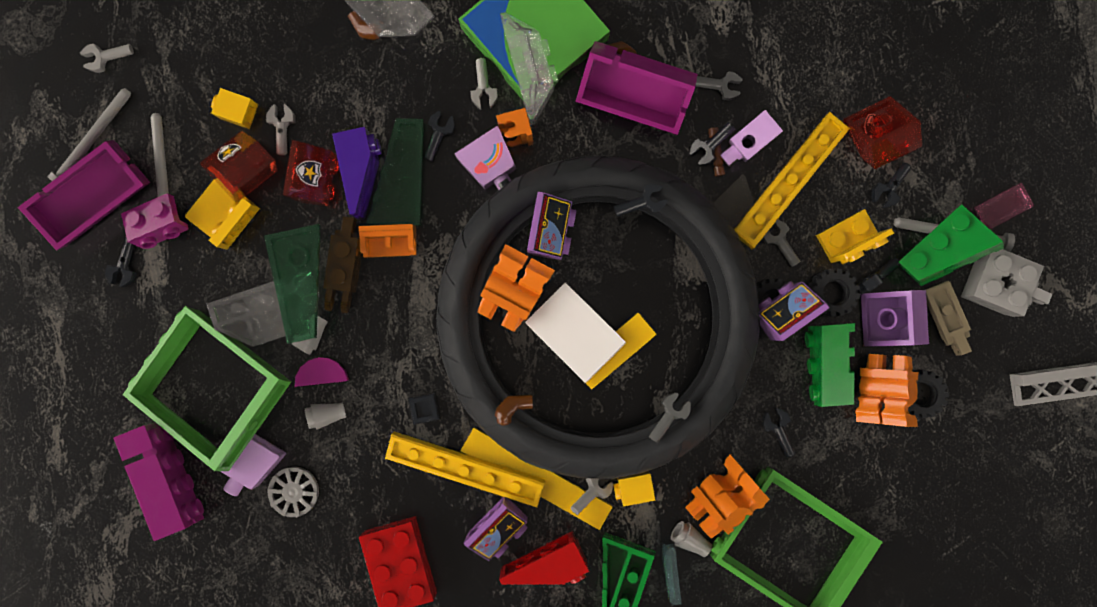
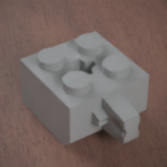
M1002 249L974 262L961 297L1001 314L1019 317L1025 316L1028 306L1031 305L1032 301L1041 305L1049 304L1052 294L1038 288V281L1044 268L1043 265Z

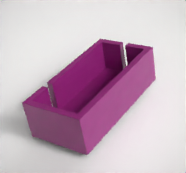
M595 41L589 54L575 102L678 135L686 114V108H688L696 87L698 74L623 50L621 55L617 53L618 48Z
M109 140L102 143L42 189L43 191L37 192L17 208L57 251L66 247L151 182L135 164L128 165L127 161L130 160L128 155L115 140Z
M155 422L113 438L122 461L141 453L144 457L124 467L154 541L186 529L204 519L203 505L199 499H196L193 491V480L185 471L183 466L184 457L181 451L176 448L172 435Z

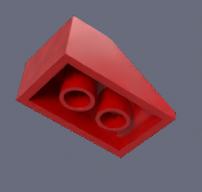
M571 531L502 566L499 580L502 585L566 584L568 582L575 584L586 577L585 574L589 572L587 558L574 532Z

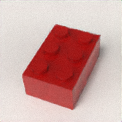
M416 516L365 530L359 536L378 607H415L434 601L437 591Z

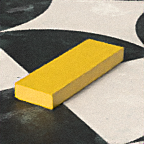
M639 313L635 314L615 331L626 344L586 383L591 390L657 335Z

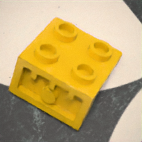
M217 176L185 217L211 237L209 241L212 244L227 250L260 208L224 179Z
M864 209L819 233L816 237L831 263L840 261L841 264L864 256L863 250L876 249L888 243L887 237L894 234L892 228L877 232Z

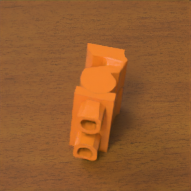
M505 244L499 256L500 261L494 266L480 295L483 298L480 302L478 313L492 319L498 306L508 311L501 325L515 332L523 320L528 319L544 290V284L550 280L555 270L531 258L525 269V275L517 282L518 272L525 267L529 256Z
M869 354L867 368H860V376L862 377L859 389L861 395L858 397L859 407L855 411L856 422L918 427L916 416L908 412V408L914 404L918 396L916 382L918 381V372H912V357L893 355V370H886L887 355Z
M731 455L727 457L724 466L728 469V474L725 476L710 474L701 483L700 487L696 486L691 491L695 498L685 507L697 521L707 512L710 514L699 524L710 538H713L722 530L729 535L734 531L733 527L738 526L744 521L746 515L751 516L756 509L764 508L765 504L770 500Z

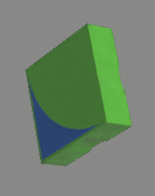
M480 0L458 19L464 33L482 54L498 67L506 82L528 107L555 86L567 71L587 59L595 41L606 43L610 34V30L584 0Z

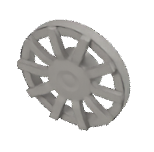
M293 466L282 469L272 477L268 486L267 493L270 506L286 517H299L306 514L314 507L319 496V487L315 477L308 470L301 467ZM290 471L298 472L296 479L293 481ZM284 473L286 474L287 484L279 478ZM302 474L309 479L303 484L300 482ZM275 482L281 485L283 489H273ZM312 484L313 492L305 491V487ZM273 493L282 494V497L275 501ZM304 496H313L310 504L303 499ZM285 500L286 503L284 508L282 509L281 507H279L278 503ZM298 501L306 507L303 511L299 512ZM290 503H293L294 512L287 511Z

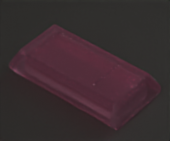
M1019 183L974 208L982 223L989 229H992L1028 210L1034 204L1023 184Z

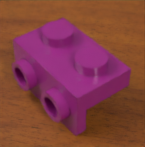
M168 193L121 213L127 242L142 249L153 248L157 243L166 239L176 238L180 233L189 229L187 223L179 220L174 196Z

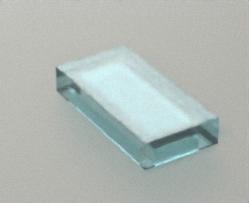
M672 544L663 545L662 553L667 596L670 604L679 605L682 603L676 551Z

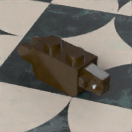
M343 216L341 230H336L335 235H331L323 286L326 289L324 310L332 311L337 290L343 291L340 306L341 312L348 313L352 293H355L357 290L362 253L360 252V236L356 232L357 219Z

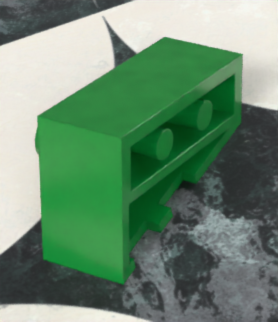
M961 204L899 261V264L920 286H923L954 272L953 270L966 264H971L988 254L1004 249V241Z
M855 323L808 326V332H805V344L807 348H810L807 369L808 373L812 374L813 385H810L809 393L811 400L814 401L816 406L828 407L854 404V371L850 369L849 357L855 356V348L849 347V332H855Z
M607 532L604 534L602 607H638L655 557V550Z

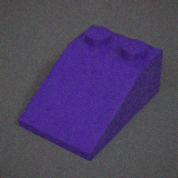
M365 127L332 134L349 214L358 220L366 218L380 163L378 155L382 154L379 139H375L374 134H371Z

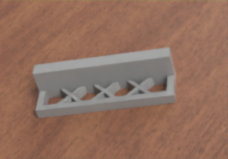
M1097 362L1009 374L1014 406L1097 395V389H1092L1093 386L1097 388ZM1084 378L1088 381L1082 391H1077L1071 386L1075 379ZM1057 381L1062 387L1055 395H1051L1045 390V387L1049 382ZM1031 385L1036 389L1030 398L1022 399L1020 386Z

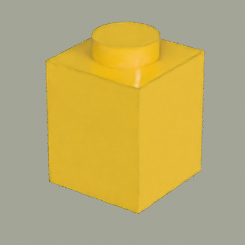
M220 88L219 93L212 100L211 113L219 119L250 129L258 104L250 98Z
M649 471L617 478L618 483L613 484L616 500L621 499L623 506L655 501Z

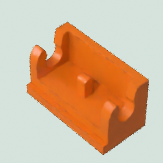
M525 108L496 115L501 134H504L507 138L517 137L514 141L506 142L507 146L516 147L527 143L528 146L533 145L532 131Z
M413 224L359 226L360 252L363 253L364 258L417 256L416 226Z

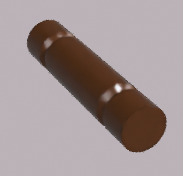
M718 127L708 129L709 138H712L719 131ZM721 144L715 148V156L717 157L713 162L715 176L725 175L723 159L720 156L722 154Z

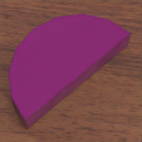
M318 357L308 360L300 367L295 376V387L349 381L347 371L338 362L331 358Z

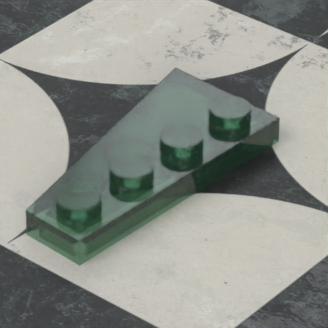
M396 118L387 149L388 153L382 166L380 181L374 194L371 213L366 224H413L414 226H421L423 119Z
M320 224L264 236L287 344L317 338Z

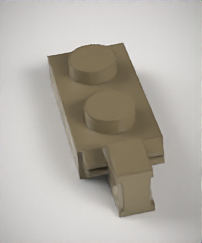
M945 281L926 289L927 306L946 346L951 345L956 356H962L971 352L972 350L966 339L970 337L969 330L971 328L951 283Z

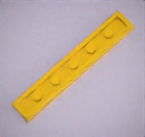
M831 112L825 115L734 228L740 240L750 249L756 247L850 129Z
M475 427L461 449V452L469 456L546 480L541 494L542 498L598 530L601 529L613 507L604 500L595 497L576 515L572 512L571 506L586 490L554 472L520 460L497 444L486 433Z
M397 432L391 434L385 459L534 507H538L546 481Z

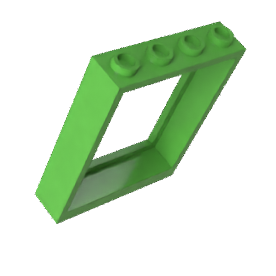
M185 306L176 315L175 321L169 330L161 336L159 344L152 354L145 359L144 365L138 374L130 380L123 396L212 470L229 471L288 388L291 381L200 310ZM200 326L267 378L219 448L214 446L152 395Z
M767 466L765 470L762 469L757 474L754 480L764 493L773 482L855 536L810 605V607H841L879 549L882 541ZM746 515L741 524L733 527L734 531L729 535L724 532L721 538L717 537L714 540L710 556L715 562L783 607H807L726 553L750 515Z

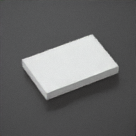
M566 283L525 322L585 383L626 344Z

